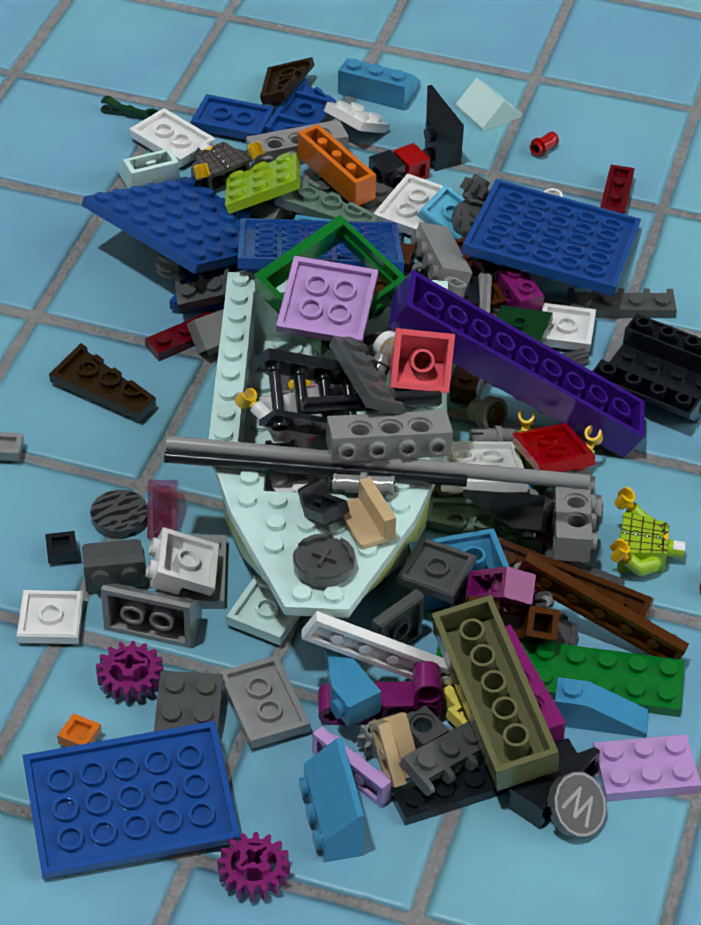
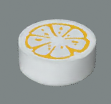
M386 331L377 337L373 345L375 354H382L390 358L395 332Z

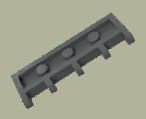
M229 268L223 269L224 275L205 279L203 274H199L198 281L182 284L180 279L175 280L177 304L180 312L225 302Z
M574 288L568 289L569 305L596 309L595 318H633L636 313L649 318H676L677 309L673 289H667L666 293H650L649 288H644L643 293H624V288H618L614 296L600 295L593 290L592 293L575 292Z
M333 336L329 347L367 408L396 415L404 413L405 406L403 403L394 399L396 397L395 390L385 385L387 380L385 374L375 369L377 361L374 357L367 356L369 352L367 345L352 337L341 338Z
M468 721L402 758L399 765L426 796H429L435 792L434 785L431 783L435 779L441 777L445 783L450 784L456 779L452 771L453 769L462 764L469 771L477 769L478 761L475 757L482 754Z

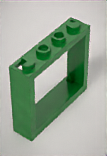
M339 215L254 274L255 291L279 314L284 296L276 287L288 280L294 256L318 259L341 242L366 267L378 270V278L386 285L384 289L373 296L369 321L372 318H378L392 304L394 290L406 276L346 219ZM303 337L320 355L331 350L329 347L331 341Z

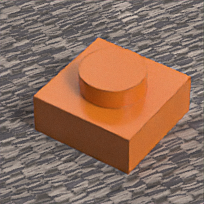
M73 713L57 735L58 744L70 747L95 742L102 732L101 724Z

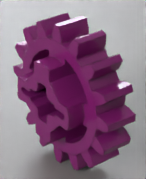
M131 641L130 646L125 647L122 642H119V649L115 650L112 647H108V655L101 654L99 656L100 663L96 664L97 684L102 686L104 694L112 692L113 700L124 696L125 702H129L130 697L135 696L138 701H141V694L145 693L148 696H152V687L159 688L160 672L164 671L162 657H157L156 649L148 651L146 643L136 647L135 641Z
M254 832L252 838H247L242 833L241 841L239 842L231 838L229 840V848L222 847L221 858L217 860L219 881L225 882V890L230 892L235 889L236 898L238 899L244 894H248L249 901L252 902L255 899V895L260 894L262 899L266 900L268 891L278 894L279 884L286 885L287 874H290L288 850H282L281 841L272 844L270 834L266 835L264 839H260L258 832ZM234 861H236V862H237V863H235L236 869L233 870V869H232V865H233ZM275 863V864H276V868H275V870L272 872V871H271V869H272V864Z

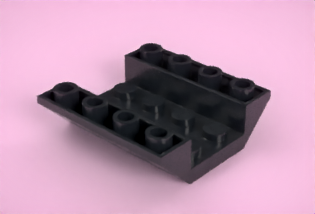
M636 313L625 328L622 346L610 362L601 359L593 369V372L649 404L698 422L701 418V338Z

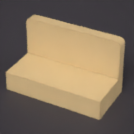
M371 477L359 480L358 497L347 501L350 512L344 514L341 518L360 549L395 540V515Z
M400 712L369 722L381 771L388 776L391 781V787L395 788L407 784L406 779L410 777L399 763L404 756L416 750L407 714Z

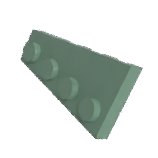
M300 175V189L275 197L274 205L305 216L333 220L341 215L347 221L378 222L379 219L378 215L353 202L346 204L342 201L341 196L334 192L328 194L320 190V185L314 181L307 183L301 180L302 175Z
M430 498L426 527L454 534L494 528L497 537L537 553L542 552V536L539 537V540L522 538L521 533L469 499Z

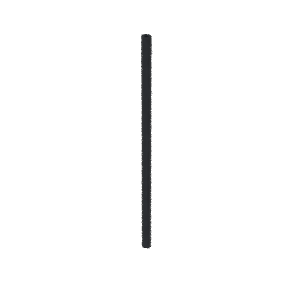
M165 451L164 463L333 476L334 473L360 475L361 472H368L369 476H395V481L463 487H467L468 476L465 474Z

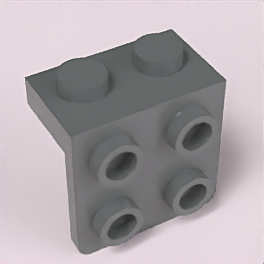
M131 539L83 545L82 553L86 592L99 591L103 585L114 583L132 587L146 586L144 555L140 540Z

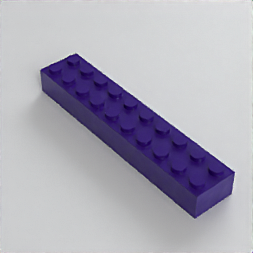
M411 270L394 290L388 326L394 331L396 328L455 334L452 363L465 369L469 374L483 379L493 387L512 395L516 400L530 405L538 412L548 415L561 424L567 423L571 429L582 434L584 437L585 429L590 425L592 426L590 438L597 437L601 429L603 441L600 445L623 458L644 438L645 401L414 270Z

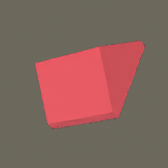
M396 328L390 354V387L449 393L455 334Z

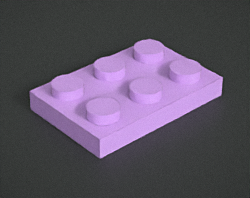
M687 734L593 743V748L596 747L600 750L597 771L606 802L700 793L701 781Z

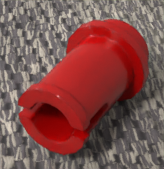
M551 131L541 138H534L529 146L531 153L535 156L545 155L547 150L558 145L559 137L555 132Z

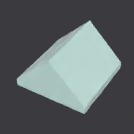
M477 77L458 100L455 107L482 132L522 117L521 112Z

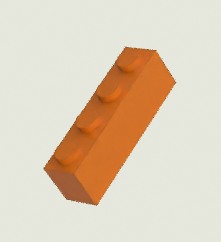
M316 124L298 132V157L348 202H353L360 206L376 199V174L325 129Z

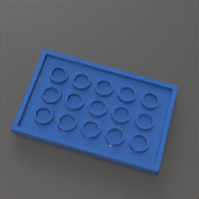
M215 721L22 755L42 879L229 845L231 838L237 842L241 840Z

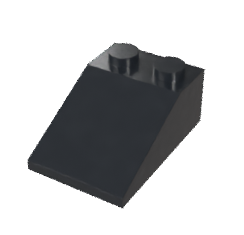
M428 85L424 129L425 149H423V152L430 157V166L433 170L439 171L461 165L464 124L432 85Z

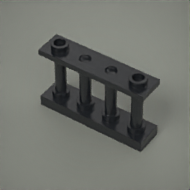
M267 348L252 359L253 371L264 372L269 376L272 411L258 420L259 426L269 427L273 431L288 430L326 436L327 416L334 415L333 413L321 414L322 417L302 413L301 400L307 397L305 380L315 381L318 384L319 396H331L330 384L339 385L342 388L343 395L354 394V386L338 360ZM281 375L288 376L294 381L297 413L284 410ZM345 412V415H357V412Z

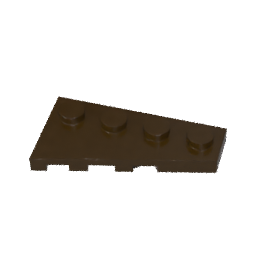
M82 343L49 373L51 383L140 422L156 406V397L133 380L127 381L122 377V372L115 367L112 369L104 364L103 358L97 354L92 355L89 353L87 347Z

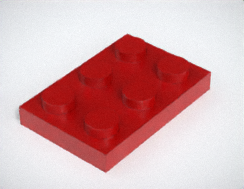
M567 423L512 433L513 444L535 470L556 472L568 470L582 471L586 467L596 465L595 454Z

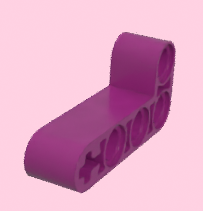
M423 661L414 666L412 681L374 682L381 691V710L379 713L355 725H367L373 719L378 720L400 712L408 714L424 706H427L439 719L442 712L443 699L440 666L432 661ZM328 683L322 685L318 689L319 720L327 725H346L341 718H336L330 709Z

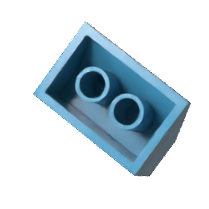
M347 58L338 70V94L403 111L420 86V80L413 74L382 67L378 64L362 62L358 59Z
M494 528L429 539L476 555V564L472 571L509 567ZM417 542L408 543L409 556ZM468 578L464 583L461 591H464V589L467 587ZM424 594L423 610L450 606L446 601Z
M336 738L304 763V777L299 778L301 797H307L309 803L305 804L307 821L309 824L314 823L315 830L312 831L315 850H321L324 862L363 856L365 816L343 738Z

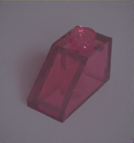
M148 480L147 538H158L163 527L177 531L179 480Z

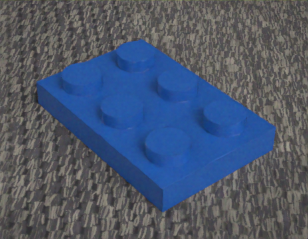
M206 94L190 122L206 133L209 132L225 137L246 140L248 136L264 134V126L274 114V107Z

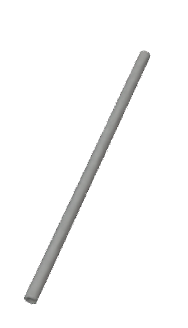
M167 435L166 450L465 474L468 475L467 479L589 490L590 475L416 458L331 463L328 450Z

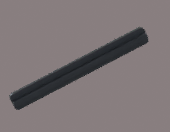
M422 390L396 392L394 399L402 402L405 408L434 407L442 404L441 391ZM358 394L304 397L301 400V411L308 415L375 410L367 408Z

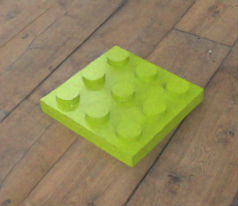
M285 153L278 156L272 162H260L254 165L253 169L244 172L243 170H238L230 174L227 178L225 207L228 214L300 189V160L297 153L291 155L290 153Z

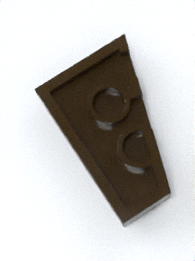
M313 57L268 67L260 94L262 105H277L286 100L315 66Z

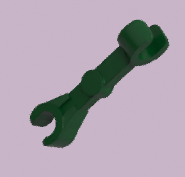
M104 96L101 100V103L107 104L101 107V112L104 114L122 113L127 117L132 116L145 120L158 112V110L153 108L141 110L134 108L132 105H123L111 96Z

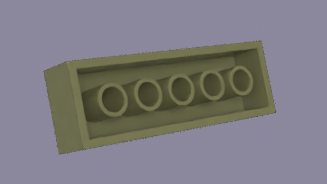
M492 595L432 613L434 636L497 791L559 771L558 749Z

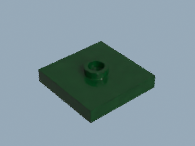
M501 305L496 316L541 343L544 342L553 321L552 312Z

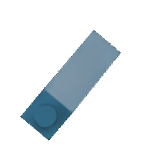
M324 647L330 694L329 704L334 716L338 719L341 718L349 728L379 713L381 710L380 689L354 658Z
M558 677L554 702L566 722L565 727L646 738L648 709L590 681Z

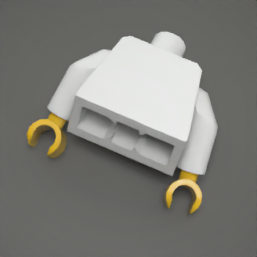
M291 379L288 382L289 389L282 391L284 410L297 413L294 381ZM305 380L307 397H319L318 386H310L311 380ZM247 388L244 393L239 392L235 397L236 405L241 409L251 407L250 411L258 420L272 411L271 394L260 397V401L257 402L256 390ZM310 414V415L322 417L321 414ZM265 427L271 434L274 442H290L292 439H297L298 448H309L307 438L315 436L314 434L288 430L273 431L271 428Z

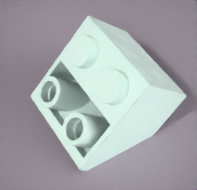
M170 148L123 159L116 165V170L127 188H131V186L148 185V183L165 182V180L180 179L179 162Z

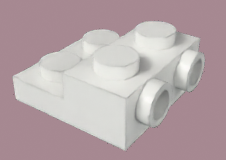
M163 527L158 538H152L148 549V554L153 556V560L150 559L145 573V577L151 578L150 587L179 595L182 588L211 596L216 584L219 544Z

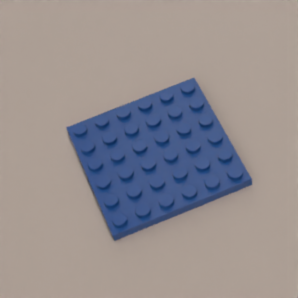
M190 177L165 180V182L148 183V185L131 186V188L114 189L111 192L105 193L97 192L94 195L84 196L82 202L84 208L194 274L238 264L241 218L257 219L245 209L228 214L225 207V198H220L214 194L213 190L196 184V181Z
M496 179L462 245L461 253L468 255L472 259H483L493 262L497 266L512 267L525 274L533 273L543 276L550 281L558 280L569 283V285L575 288L583 287L593 290L600 295L614 296L641 219Z
M241 218L237 269H243L247 273H257L260 269L269 265L330 221ZM348 221L396 268L404 273V259L396 222ZM341 242L317 259L368 268Z

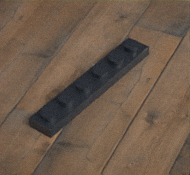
M569 738L555 742L559 752V759L577 753ZM487 764L478 766L473 771L465 770L456 773L455 781L450 784L445 783L442 778L432 781L435 792L429 796H426L418 786H414L393 793L392 801L406 826L509 793L510 787L497 791Z

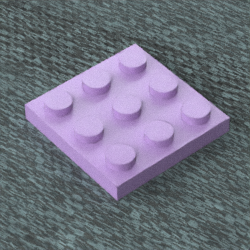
M294 256L276 325V332L331 341L333 336L341 338L348 336L363 343L378 279V270Z

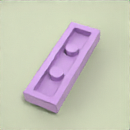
M321 726L313 733L312 753L316 755L339 737L336 734H331ZM345 745L356 788L382 808L390 801L391 781L383 771L376 770L366 762L360 753L352 751Z

